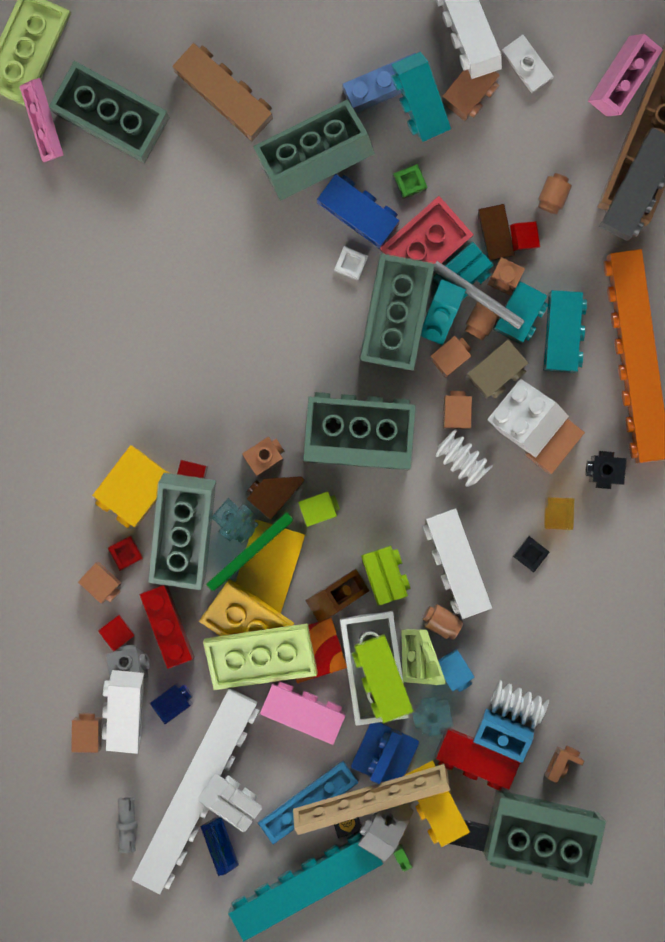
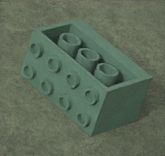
M382 253L379 255L360 353L361 361L414 371L434 263Z
M314 392V397H308L303 461L410 470L416 405H411L409 399L395 398L393 403L383 402V397L368 396L367 401L357 400V395L341 394V399L330 398V393ZM331 420H336V423L341 425V429H336L335 433H330V429L326 428V424H330ZM358 422H362L363 426L367 427V431H363L362 435H357V432L352 430V426H356ZM384 424H388L389 428L393 429V433H390L388 438L383 437V433L379 432V428H383Z
M496 790L483 853L486 860L490 861V865L496 868L505 869L506 865L516 867V871L523 874L532 875V871L543 873L542 877L549 880L558 881V877L569 879L568 883L581 887H584L585 883L592 885L606 820L599 812ZM517 832L521 833V835L516 839L512 838L513 834ZM541 839H547L545 843L538 844ZM572 844L569 850H564L566 846Z

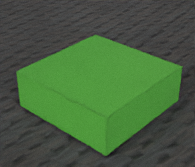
M418 164L393 174L403 199L428 188Z

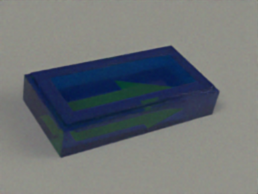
M220 816L215 817L201 825L200 827L217 875H225L239 866L223 819Z

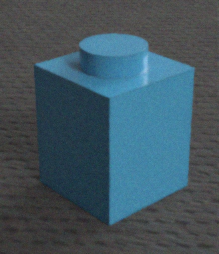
M454 649L438 660L444 678L452 692L456 689L461 692L472 685L470 680L475 677L457 649Z

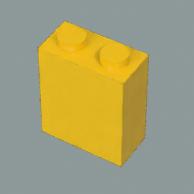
M130 445L92 496L97 499L95 504L105 512L112 510L118 515L116 520L126 528H129L130 525L138 527L156 503L159 480L163 473L169 472L136 447Z

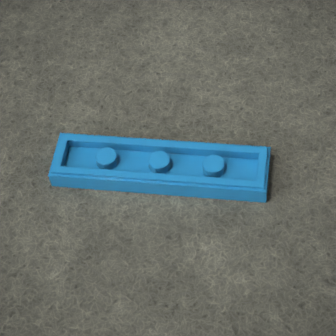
M341 761L261 819L258 824L274 845L294 830V808L342 795L359 782L345 762Z

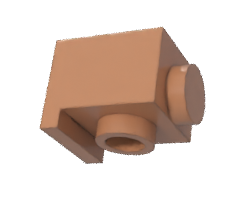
M501 257L487 285L511 296L525 268Z

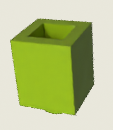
M328 491L298 502L307 527L336 517L335 511L340 510L335 495L330 496Z

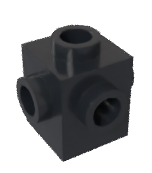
M599 451L598 456H591V461L586 462L585 475L589 476V482L596 483L595 488L611 489L612 484L624 485L627 458L614 457L615 452ZM603 466L607 467V474L603 473Z

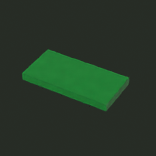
M286 512L206 584L209 589L215 591L293 522V517Z

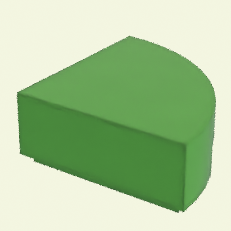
M402 844L398 845L393 854L400 864L402 871L405 872L413 867Z

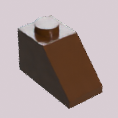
M297 476L263 479L261 483L256 480L247 490V493L250 494L247 500L271 520L303 484L305 479Z
M354 569L305 601L320 623L369 592V589L357 569Z

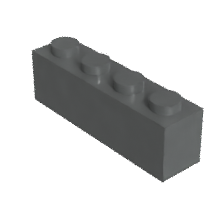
M653 127L647 133L599 227L626 241L632 236H638L644 225V222L640 221L645 212L650 213L657 200L653 198L657 188L661 190L665 185V133Z

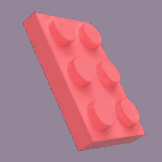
M438 196L381 246L380 250L387 255L434 264L438 261L442 264L472 238L474 234L442 198Z

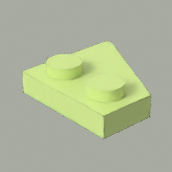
M402 629L403 682L431 685L445 684V678L428 631Z

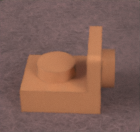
M567 745L565 749L557 746L544 775L546 778L555 783H558L559 778L563 779L569 769L568 759L583 766L585 761L579 757L581 752Z

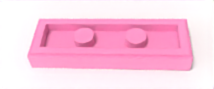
M33 79L20 85L42 161L47 162L64 156L41 79Z

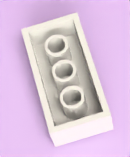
M393 611L340 618L355 724L358 726L383 722L381 717L376 718L370 704L375 702L372 692L366 693L361 678L365 677L362 666L356 667L351 653L356 651L354 645L385 634L403 682ZM407 714L393 720L405 719L409 717Z

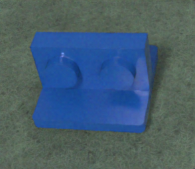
M372 723L365 733L351 767L370 776V780L377 784L405 776L419 745V740L383 723Z

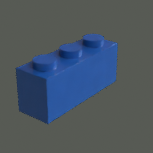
M335 174L317 198V204L380 249L399 225L400 220L396 218L398 214L388 206L384 208L375 203L377 199L366 190L361 193L354 187L355 182L347 176L342 175V177H339Z

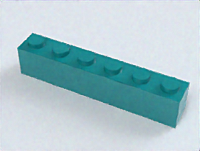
M357 832L348 837V843L341 847H338L336 844L325 850L323 857L317 860L314 857L306 860L301 864L302 868L292 873L289 870L281 874L277 878L278 882L270 886L268 883L261 885L254 890L256 894L246 899L245 896L236 899L231 903L232 907L229 909L228 914L244 942L383 865V860L358 845L362 834Z

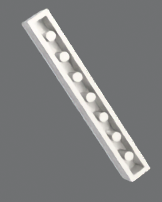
M232 688L228 689L132 881L158 894H161L163 888L169 889L175 878V875L171 873L175 864L181 866L187 854V851L183 850L187 840L193 842L199 830V827L195 826L199 817L205 818L209 811L199 801L198 797L208 787V783L215 774L221 775L223 770L229 771L235 759L231 755L235 746L240 748L247 736V733L243 732L247 722L253 724L259 712L255 708L257 705L256 700Z

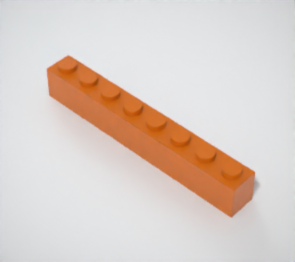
M642 249L610 253L607 256V261H604V273L606 277L609 276L611 287H607L609 302H613L614 313H611V323L613 329L617 328L618 339H615L614 343L616 354L621 356L622 365H618L619 378L624 380L625 391H622V401L624 407L628 406L629 417L625 418L627 432L632 434L633 443H629L630 456L632 459L635 458L636 463L664 460L665 409Z

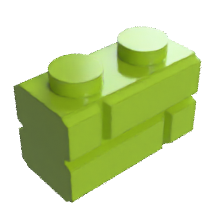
M390 545L361 555L378 606L408 596L406 590L411 589L407 575L400 574L398 565L403 563L398 549L393 550Z

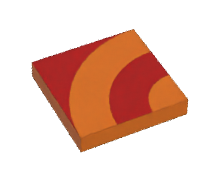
M332 617L320 623L308 624L318 673L317 676L296 679L297 684L347 668Z

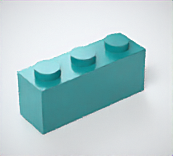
M421 51L391 64L394 71L391 79L396 90H400L403 97L399 98L403 111L409 113L410 120L407 121L412 135L417 134L421 141L424 142L451 130L429 62Z
M551 290L549 292L543 371L578 372V367H582L583 352H580L579 348L580 341H584L585 326L581 325L582 315H586L587 299H583V292Z

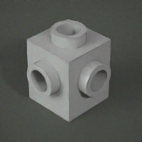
M134 645L123 646L119 648L120 651L106 654L109 678L112 670L144 673V678L149 677L147 670L150 669L149 657L144 651Z

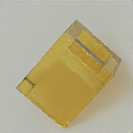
M545 497V529L573 530L574 498Z

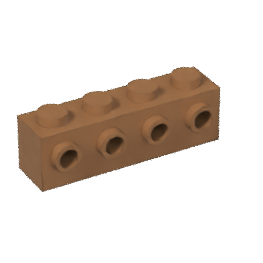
M193 43L172 66L174 72L250 141H253L273 119L270 112L272 107L264 99L260 98L257 100L250 94L252 89L241 80L238 83L231 77L233 72L225 64L221 63L218 65L211 59L213 54L202 45L199 48Z

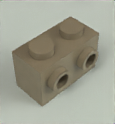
M507 339L466 376L486 399L491 395L495 399L507 389L504 386L507 381L512 378L515 382L527 372L524 367L528 362Z

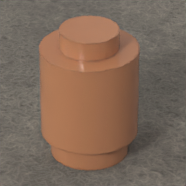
M554 173L553 177L547 176L538 198L540 201L538 207L552 214H558L559 209H563L572 187L568 183L569 178Z
M477 302L465 323L467 325L465 332L483 341L486 335L489 336L499 316Z
M438 604L434 607L429 606L422 618L425 621V628L445 639L449 637L454 640L463 626V621L459 619L458 615Z

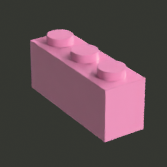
M645 34L629 36L588 99V102L605 116L622 115L663 49Z
M279 681L278 684L273 682L260 715L333 745L346 716L345 712L341 711L342 706L328 701L326 705L317 701L318 696L310 692L303 691V694L293 691L294 686L286 682Z

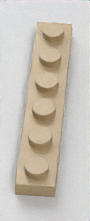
M444 764L294 808V829L300 835L449 791L450 786L446 767Z

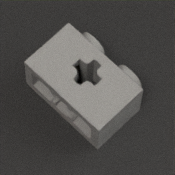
M402 804L371 813V819H367L359 831L362 837L358 845L386 861L397 848L414 810Z

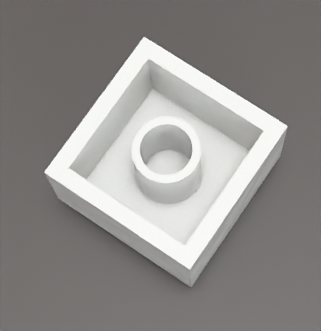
M520 379L487 420L502 435L536 458L569 416L555 401Z

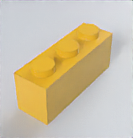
M432 760L405 774V776L436 767ZM449 791L417 800L419 804L415 808L421 820L427 818L431 826L427 831L434 844L439 842L440 846L443 847L470 833Z

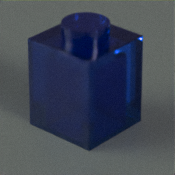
M177 682L153 699L150 705L163 723L167 724L193 704L190 700L193 696L185 685L180 686Z

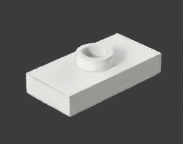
M521 35L502 49V54L531 93L553 79V74L524 35Z

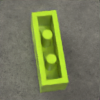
M385 634L354 645L356 651L351 654L356 667L362 666L365 677L361 678L366 693L372 692L375 702L370 704L375 717H381L383 723L414 712Z

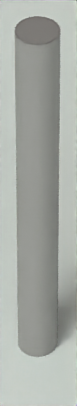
M437 261L435 263L434 272L450 283L466 289V294L517 329H520L524 323L522 318Z

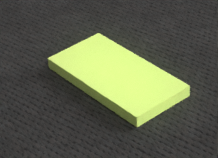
M17 0L0 37V95L25 106L20 85L33 79L42 78L70 17V10L47 0Z
M308 623L204 638L203 641L214 690L317 676L318 673Z

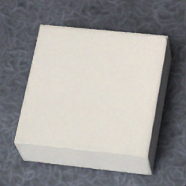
M344 246L334 271L358 281L368 255Z

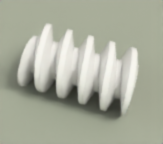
M455 429L438 446L435 456L440 457L445 454L446 457L443 464L446 465L453 462L450 471L454 472L460 469L458 478L468 477L466 486L469 487L479 481L493 465L484 468L487 459L483 458L477 461L480 452L477 450L469 453L472 444L469 443L462 446L465 437L460 436L455 439L454 436L457 432V429Z
M499 680L490 704H492V713L502 708V717H505L508 712H512L511 721H515L518 716H521V725H525L528 720H531V729L534 730L541 723L546 713L549 699L542 704V698L538 695L532 701L531 692L528 691L522 697V688H517L512 693V684H507L502 689V680Z

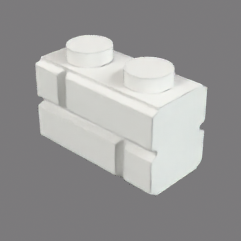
M215 774L208 783V787L198 797L199 801L240 831L246 832L252 823V819H255L262 809L261 805L255 801L258 796L246 787L242 791L238 789L241 784L229 775L224 779L220 775Z

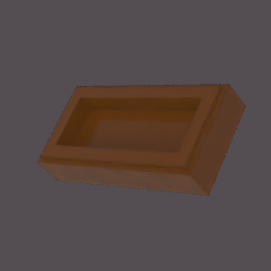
M500 204L478 209L488 259L493 261L501 257L515 256L505 205Z

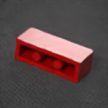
M162 585L139 594L167 669L192 660L195 656L168 585Z
M446 726L434 755L439 760L438 765L444 764L446 769L453 770L454 767L463 770L462 775L477 781L478 777L488 781L487 785L501 791L503 787L510 790L521 762L473 742V737Z

